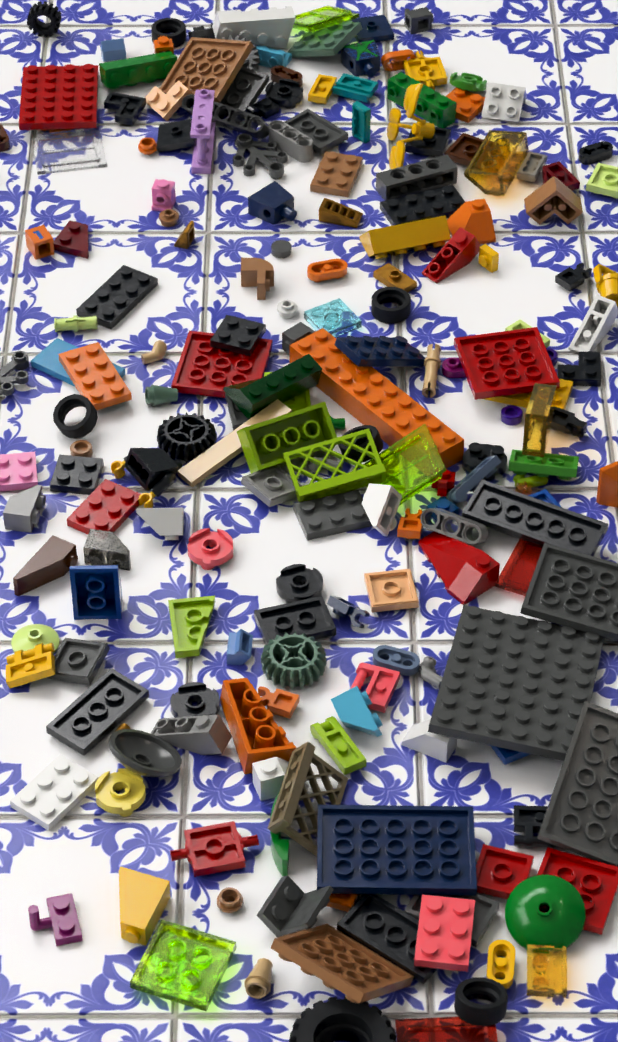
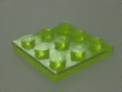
M161 919L130 980V988L207 1011L236 950V942Z

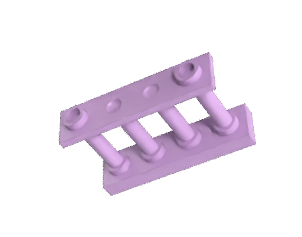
M195 90L190 138H196V146L193 148L192 174H211L216 122H212L215 90Z

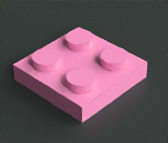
M35 452L0 454V492L26 490L38 485Z

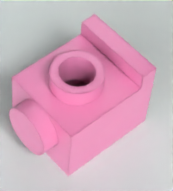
M156 179L152 186L151 210L164 211L165 209H173L176 202L175 182Z

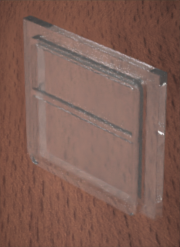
M92 128L42 133L38 134L35 138H31L37 175L107 167L100 130L94 131Z

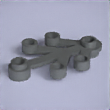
M246 133L237 136L235 147L238 150L236 155L233 156L234 166L241 167L245 164L244 154L248 151L250 155L247 164L243 167L245 176L255 175V163L258 160L269 170V175L272 179L278 180L284 175V165L282 163L288 161L287 152H277V144L275 142L254 141L252 136ZM268 158H276L277 162H271Z
M16 351L11 358L12 361L0 369V395L10 396L14 393V384H26L29 381L28 372L24 371L29 366V357L24 351ZM14 369L20 370L15 373V376H7Z

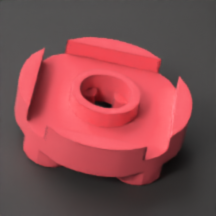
M204 528L194 532L189 538L187 545L188 556L194 563L201 565L204 570H211L215 566L222 565L233 558V539L224 530L217 529V532L210 531V528Z

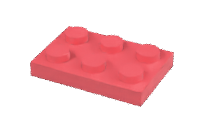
M422 894L414 966L468 972L475 900Z

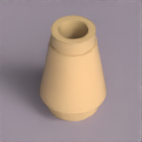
M261 958L257 961L244 982L246 993L255 999L264 998L271 990L273 964L266 958Z

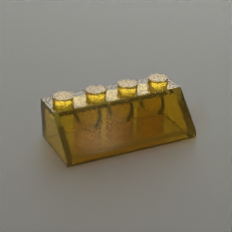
M489 130L465 170L464 176L483 193L504 196L529 152L526 132Z

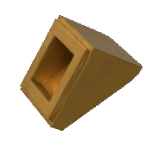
M190 221L174 244L175 247L189 248L195 238L194 221Z

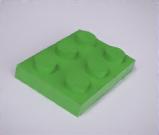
M512 449L508 470L518 475L536 473L538 477L554 475L563 480H570L577 476L579 457Z

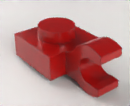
M447 469L433 470L431 488L438 489L437 496L446 497L447 489L451 490L454 487L456 472H451Z

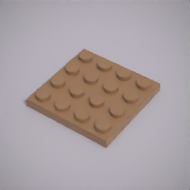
M191 37L159 89L166 94L179 80L194 95L195 90H215L214 102L220 103L254 46L251 41Z
M329 924L274 938L271 949L279 953L278 955L281 959L294 962L301 967L302 972L323 980V984L326 987L339 990L345 994L346 999L357 1004L406 988L411 985L414 978L410 973Z

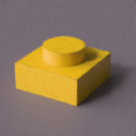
M487 244L480 246L478 263L491 273L497 271L499 253Z

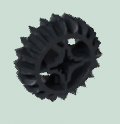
M186 412L185 415L178 413L176 417L169 416V420H163V424L159 425L157 431L159 449H163L172 459L183 460L186 463L205 452L217 440L214 424H211L210 419H205L204 415L197 416L196 413L188 415Z

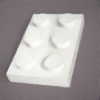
M60 754L10 800V806L50 831L95 788L99 777Z

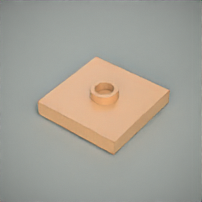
M411 569L364 573V582L372 613L419 607Z

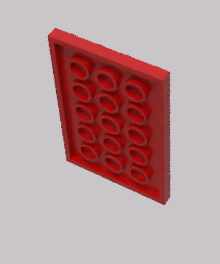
M68 64L65 66L47 65L44 67L30 65L23 67L19 130L97 128L98 65L85 64L75 66Z

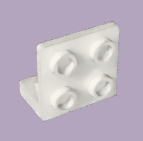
M488 82L482 118L519 123L522 105L526 102L527 97L526 87Z

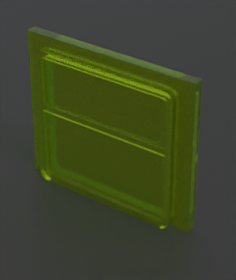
M324 6L295 15L296 19L293 28L314 32L359 18L360 16L351 10Z
M423 424L379 454L381 462L386 469V481L377 484L392 485L402 495L399 504L401 505L442 477V473L447 471L426 424ZM372 458L363 465L368 467L376 465L375 459Z

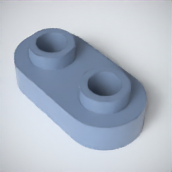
M388 645L378 646L373 651V664L376 666L398 671L404 676H411L419 671L420 658L413 652Z

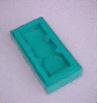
M356 101L352 103V136L366 144L370 141L371 109Z

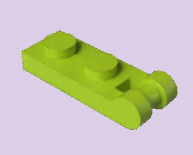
M334 716L326 718L325 722L321 724L317 722L310 725L313 737L319 740L344 775L366 766V758Z

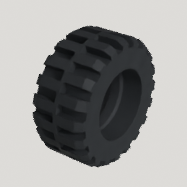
M345 996L344 999L331 997L328 998L327 1002L323 1003L321 1000L314 1003L313 1009L308 1007L301 1013V1018L296 1019L293 1024V1031L290 1032L289 1042H396L395 1029L391 1027L389 1018L386 1015L382 1016V1011L376 1006H368L367 1001L357 1004L349 1001Z

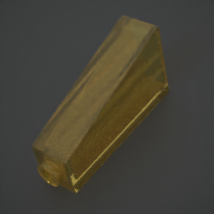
M534 384L525 413L522 455L545 456L555 408L557 385Z

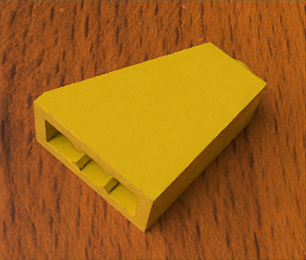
M120 867L119 904L122 939L130 943L147 945L171 897L170 881Z

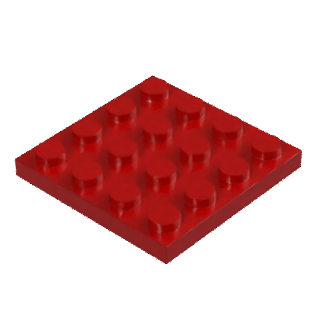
M537 327L454 338L456 352L475 400L560 388V380Z
M189 330L171 388H177L178 393L225 398L224 387L264 377L273 347V340L261 339L251 356H246L210 347V340L214 333Z

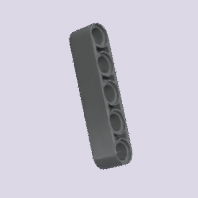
M194 94L185 96L182 101L183 108L190 115L193 114V108L191 107L194 104ZM214 102L212 122L240 133L249 134L258 139H264L269 135V125L261 117Z

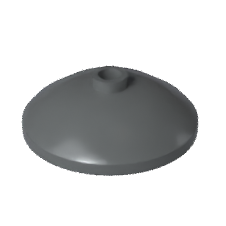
M121 729L115 731L109 739V748L116 760L126 769L144 777H167L177 773L182 764L178 751L168 742L153 734L134 729Z

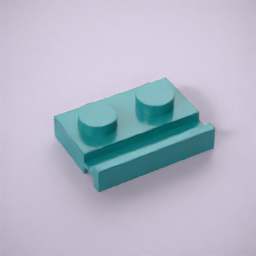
M343 74L336 82V86H333L332 94L367 103L368 99L378 89V82Z

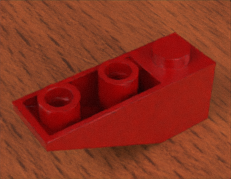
M460 227L421 272L422 275L435 283H439L468 265L479 253L480 244L473 234Z

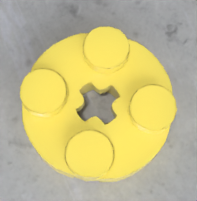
M126 768L118 769V772L111 774L110 771L102 774L95 784L96 804L109 813L119 814L123 817L130 816L134 810L143 804L146 798L143 778ZM121 789H125V792L122 794H118L115 792V790L120 791Z

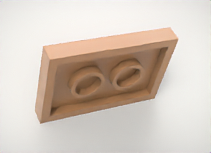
M325 151L310 184V191L349 197L362 167L363 157Z

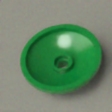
M537 875L522 881L511 892L506 903L505 920L509 933L521 947L534 953L553 954L567 949L578 939L585 925V905L580 893L571 883L554 875ZM543 905L549 907V911L546 913H542L539 909Z

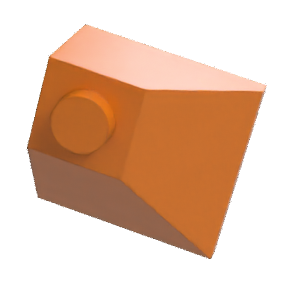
M485 199L465 202L447 219L451 237L461 227L473 234L479 244L496 242L491 210Z
M618 461L600 468L596 502L600 505L618 508Z

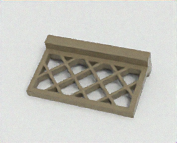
M306 742L292 751L267 829L274 834L282 831L317 857V845L313 843L311 835H317L318 811L314 810L310 799L316 798L318 805H326L323 796L328 795L332 805H340L348 778L314 754L316 747L310 742ZM311 763L316 765L319 774L314 775L310 766ZM329 777L338 782L336 789H333ZM316 779H322L326 791H320ZM306 781L310 783L313 791L312 794H308L304 785ZM303 800L307 813L302 814L298 805L299 801ZM304 818H310L314 830H308ZM293 820H297L301 833L291 827Z

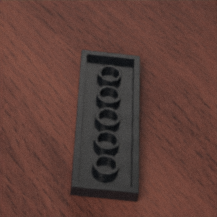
M482 479L462 512V516L530 543L542 547L544 543L590 556H594L608 530V524Z

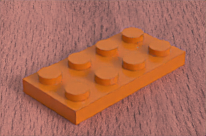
M99 342L59 354V361L80 395L89 399L96 410L132 400L130 390Z

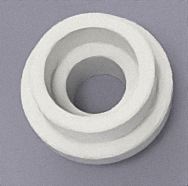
M283 300L277 305V312L285 319L294 317L298 311V305L291 300Z

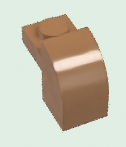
M241 258V287H257V300H266V291H270V287H274V268L270 262L261 258Z

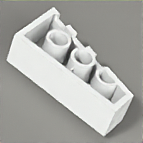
M285 6V8L281 9L269 7L268 10L253 8L250 11H241V9L217 11L212 28L216 39H222V36L228 39L229 35L232 36V39H235L239 35L240 40L246 37V41L251 40L254 45L286 49L296 17L292 6Z

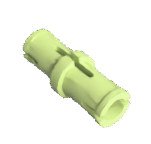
M74 315L73 318H54L55 332L98 329L97 316L78 317V315Z

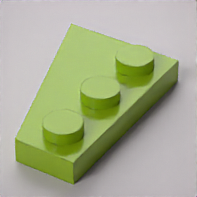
M215 595L168 600L175 658L200 656L216 602Z

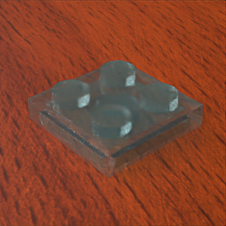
M340 298L304 311V319L315 331L324 328L334 337L361 328L362 321Z

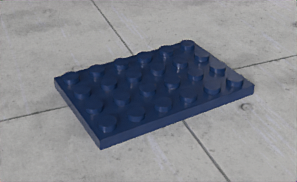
M318 805L317 890L330 885L334 889L331 894L477 896L473 807Z

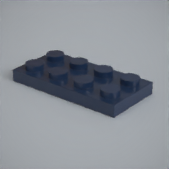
M402 336L337 337L334 344L358 367L424 366L425 357Z

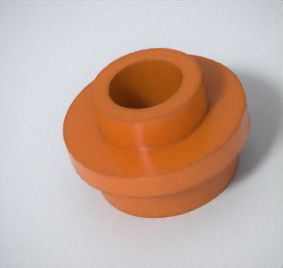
M143 138L138 144V150L145 155H150L157 151V143L153 138Z

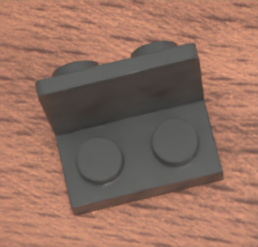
M288 875L281 877L257 916L277 937L312 928L318 920L317 915L328 905L329 897L334 889L329 885L319 890L304 893Z

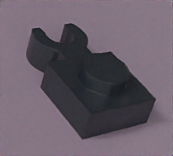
M584 263L578 264L575 270L569 267L555 276V282L570 292L582 285L584 279L591 277L592 268L584 270Z

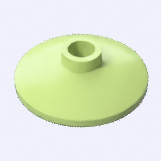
M32 624L22 627L13 635L11 646L15 653V651L21 649L23 651L33 649L35 645L41 643L44 645L53 643L56 652L60 640L58 633L53 628L43 624Z

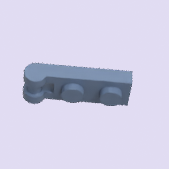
M497 455L484 459L446 494V498L453 504L464 502L468 497L467 493L476 490L481 479L484 477L488 478L497 471L495 467L501 463Z

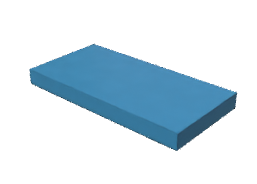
M56 338L31 360V366L75 386L60 363L59 354L79 347ZM112 363L122 378L125 375V368Z

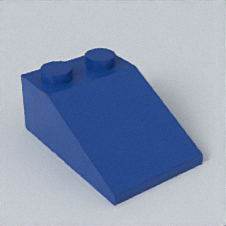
M118 565L69 566L74 620L122 619V586Z

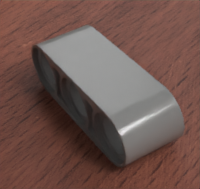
M275 120L269 123V142H275L277 149L287 152L289 156L299 162H310L313 159V140L283 121Z
M429 508L421 514V523L427 529L467 544H481L488 538L489 532L485 525L447 510ZM433 512L437 515V522L435 524L430 519ZM454 520L458 523L456 532L451 528V523ZM474 528L479 531V537L476 540L472 537V530Z

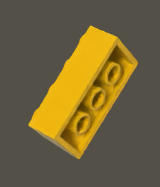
M446 215L368 230L359 236V239L369 257L375 256L376 259L388 257V253L395 252V256L406 254L408 249L414 248V252L425 250L426 246L433 245L434 248L445 246V242L450 240L451 237Z

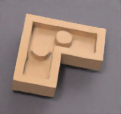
M178 80L166 94L155 85L145 98L146 103L168 121L182 105L184 97L192 94V92Z

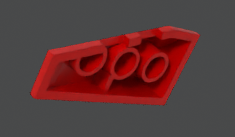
M435 531L418 541V545L424 555L435 567L437 576L441 577L445 583L447 592L461 604L469 603L498 584L500 564L484 551Z

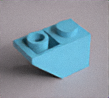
M358 686L331 699L345 727L377 737L382 735L379 727L383 726L376 712L372 714L369 708L372 702L366 691L361 692Z

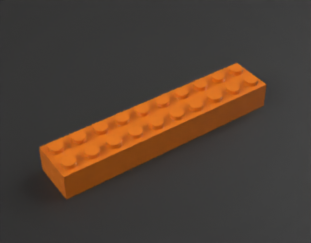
M324 328L289 345L290 363L310 354L322 368L316 387L363 425L376 427L381 439L428 478L432 477L433 470L447 469L462 460L464 439L376 369L373 367H358L334 345L336 338Z

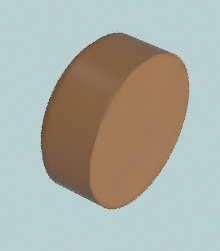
M85 440L73 442L70 446L71 456L91 457L93 454L92 444Z

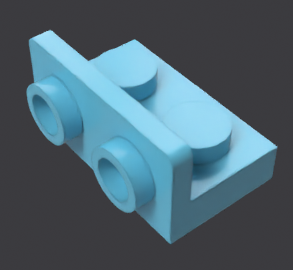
M258 45L256 47L260 56V63L258 64L260 66L268 68L274 66L286 67L292 60V53L268 48L267 46Z

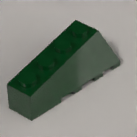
M307 354L263 378L226 386L223 390L249 420L278 399L283 403L318 385L322 368L310 354Z

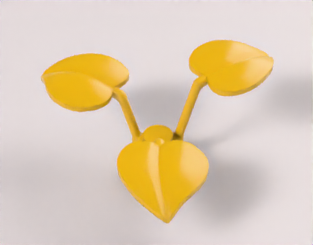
M424 84L410 85L404 97L403 105L408 118L418 121L417 123H413V125L400 124L401 112L398 108L391 109L389 113V123L387 126V137L389 140L394 141L397 138L399 127L412 129V134L416 136L396 142V146L391 148L389 156L390 169L403 166L405 156L404 143L423 140V138L432 139L434 136V124L427 123L426 120L414 116L417 101Z

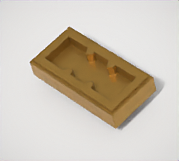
M390 263L373 271V277L387 287L401 288L406 292L417 288L415 280Z

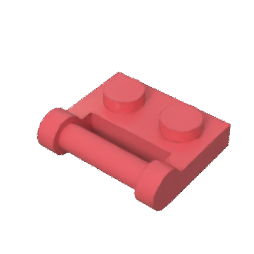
M360 663L356 670V678L350 689L358 686L361 690L365 679L369 676L372 677L366 689L372 702L369 708L385 713L400 680V672L368 663Z

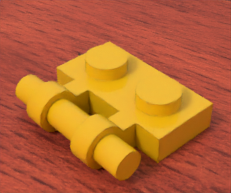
M41 643L35 645L33 649L26 651L21 649L15 651L14 655L7 656L6 683L11 689L55 675V657L52 654L55 652L54 644L44 645Z

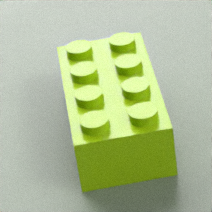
M325 401L237 431L251 473L284 463L283 453L337 438ZM299 456L290 458V460L299 458Z

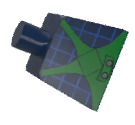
M374 40L345 45L341 49V63L354 76L367 75L368 77H374L380 71V54Z

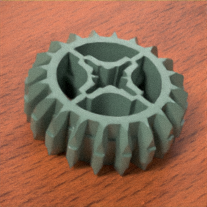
M295 631L293 635L285 632L283 637L276 635L275 640L269 639L268 645L264 646L261 663L267 680H272L274 685L280 684L282 689L290 686L293 690L296 686L303 689L305 684L311 686L313 681L318 682L320 676L324 674L327 658L320 641H315L314 636L307 638L305 633L297 635Z

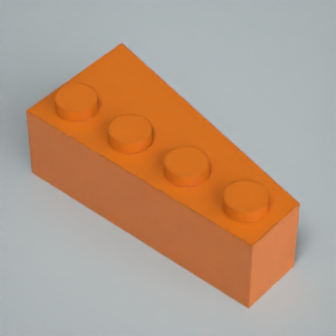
M248 678L223 680L220 702L244 774L252 773V763L265 759L279 757L289 762L292 751L297 748L293 742H289L285 737L286 732L281 726L278 727L273 720L274 715L269 709L264 707L262 698Z

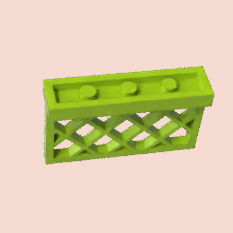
M369 428L283 453L298 502L345 493L367 487L369 483L377 484L386 481V469L381 462ZM367 437L368 444L365 449L354 444L357 439ZM343 444L348 447L344 455L333 451L335 445ZM351 449L362 453L358 462L347 457ZM321 450L325 452L324 459L319 461L311 457L314 451ZM330 455L341 459L336 468L326 464ZM367 455L375 459L376 465L368 467L361 463ZM299 456L305 460L299 468L291 463L290 458ZM308 461L319 465L315 474L304 470ZM344 461L355 466L352 472L345 473L340 470ZM322 468L334 472L331 478L323 479L318 476ZM301 474L312 478L308 485L299 486L297 480Z

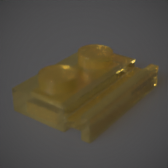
M527 944V996L554 997V995H562L563 998H566L567 946H562V949L549 945Z

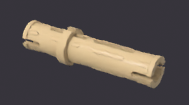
M433 344L427 347V357L424 359L425 376L422 394L427 398L429 391L430 398L436 395L437 374L441 366V360L439 359L441 347L435 344V350H433Z

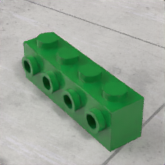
M171 51L100 63L101 82L106 88L117 89L121 85L134 86L138 82L151 83L155 79H165L177 61V56Z
M402 72L388 79L387 99L404 108V97L407 88L420 82ZM423 85L414 114L433 123L437 127L446 128L456 121V102Z

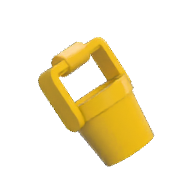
M598 264L593 268L598 293L602 297L616 301L618 306V273Z

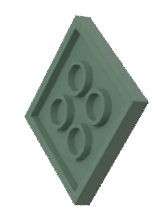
M347 21L345 23L314 24L309 32L303 34V37L293 44L294 46L288 50V53H292V58L334 56L362 30L361 23Z

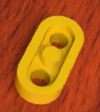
M496 940L488 948L486 978L492 979L500 983L505 989H508L513 984L515 947L509 941Z

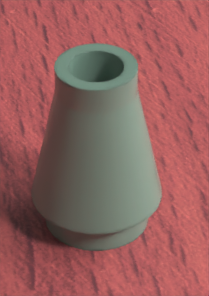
M157 385L145 388L146 404H151V406L178 400L177 388Z

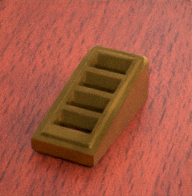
M326 198L323 199L319 207V221L358 228L363 217V213Z

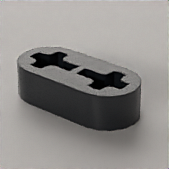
M602 141L582 147L579 150L578 160L585 165L607 160L612 157L613 145Z

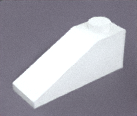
M596 295L568 347L569 350L579 353V351L592 352L609 332L618 315L616 301Z

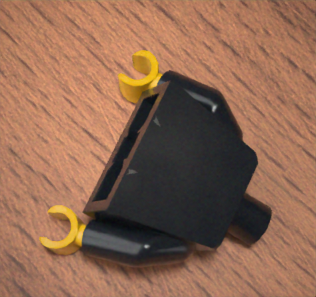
M142 447L130 448L129 454L123 458L124 461H114L111 464V470L116 479L125 476L124 468H126L146 491H151L150 493H142L139 496V504L141 506L145 503L144 508H153L152 499L155 496L158 498L174 483L177 471L182 468V462L179 459L173 460L163 449Z

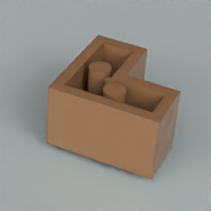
M555 176L524 199L526 214L539 225L554 213L567 224L583 213L581 198Z

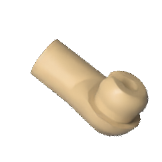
M158 340L154 343L151 352L141 354L143 364L162 360L167 350L166 343Z

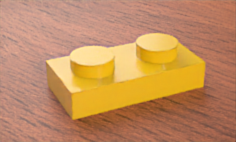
M319 74L308 94V101L326 104L332 94L333 86H336L337 77Z

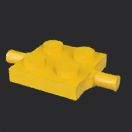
M420 50V53L419 51L415 53L417 58L403 60L406 75L434 91V86L447 84V75L440 57H424L423 52Z

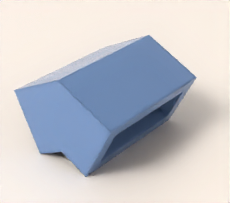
M124 38L100 42L103 62L126 59Z
M240 629L237 633L229 632L227 665H243L251 658L252 634L243 629Z

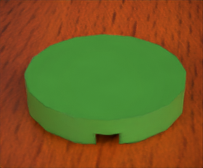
M457 72L452 73L449 82L457 88L477 92L486 90L487 85L486 80L483 81V78L471 73H462L461 76L457 75Z

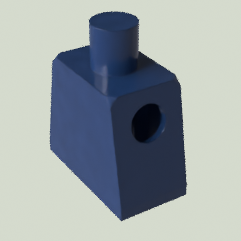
M276 181L248 197V214L271 224H277L283 219L293 221L297 216V211L294 210L293 195Z

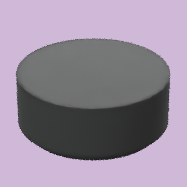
M277 240L272 243L271 253L273 256L286 258L291 255L292 248L290 242Z

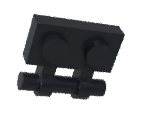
M514 805V832H524V836L514 835V846H524V849H532L533 846L549 847L552 849L558 847L537 839V836H533V833H539L548 806Z

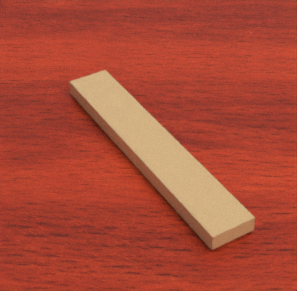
M278 399L205 452L177 471L178 476L193 488L243 452L237 434L238 430L291 413L292 410Z

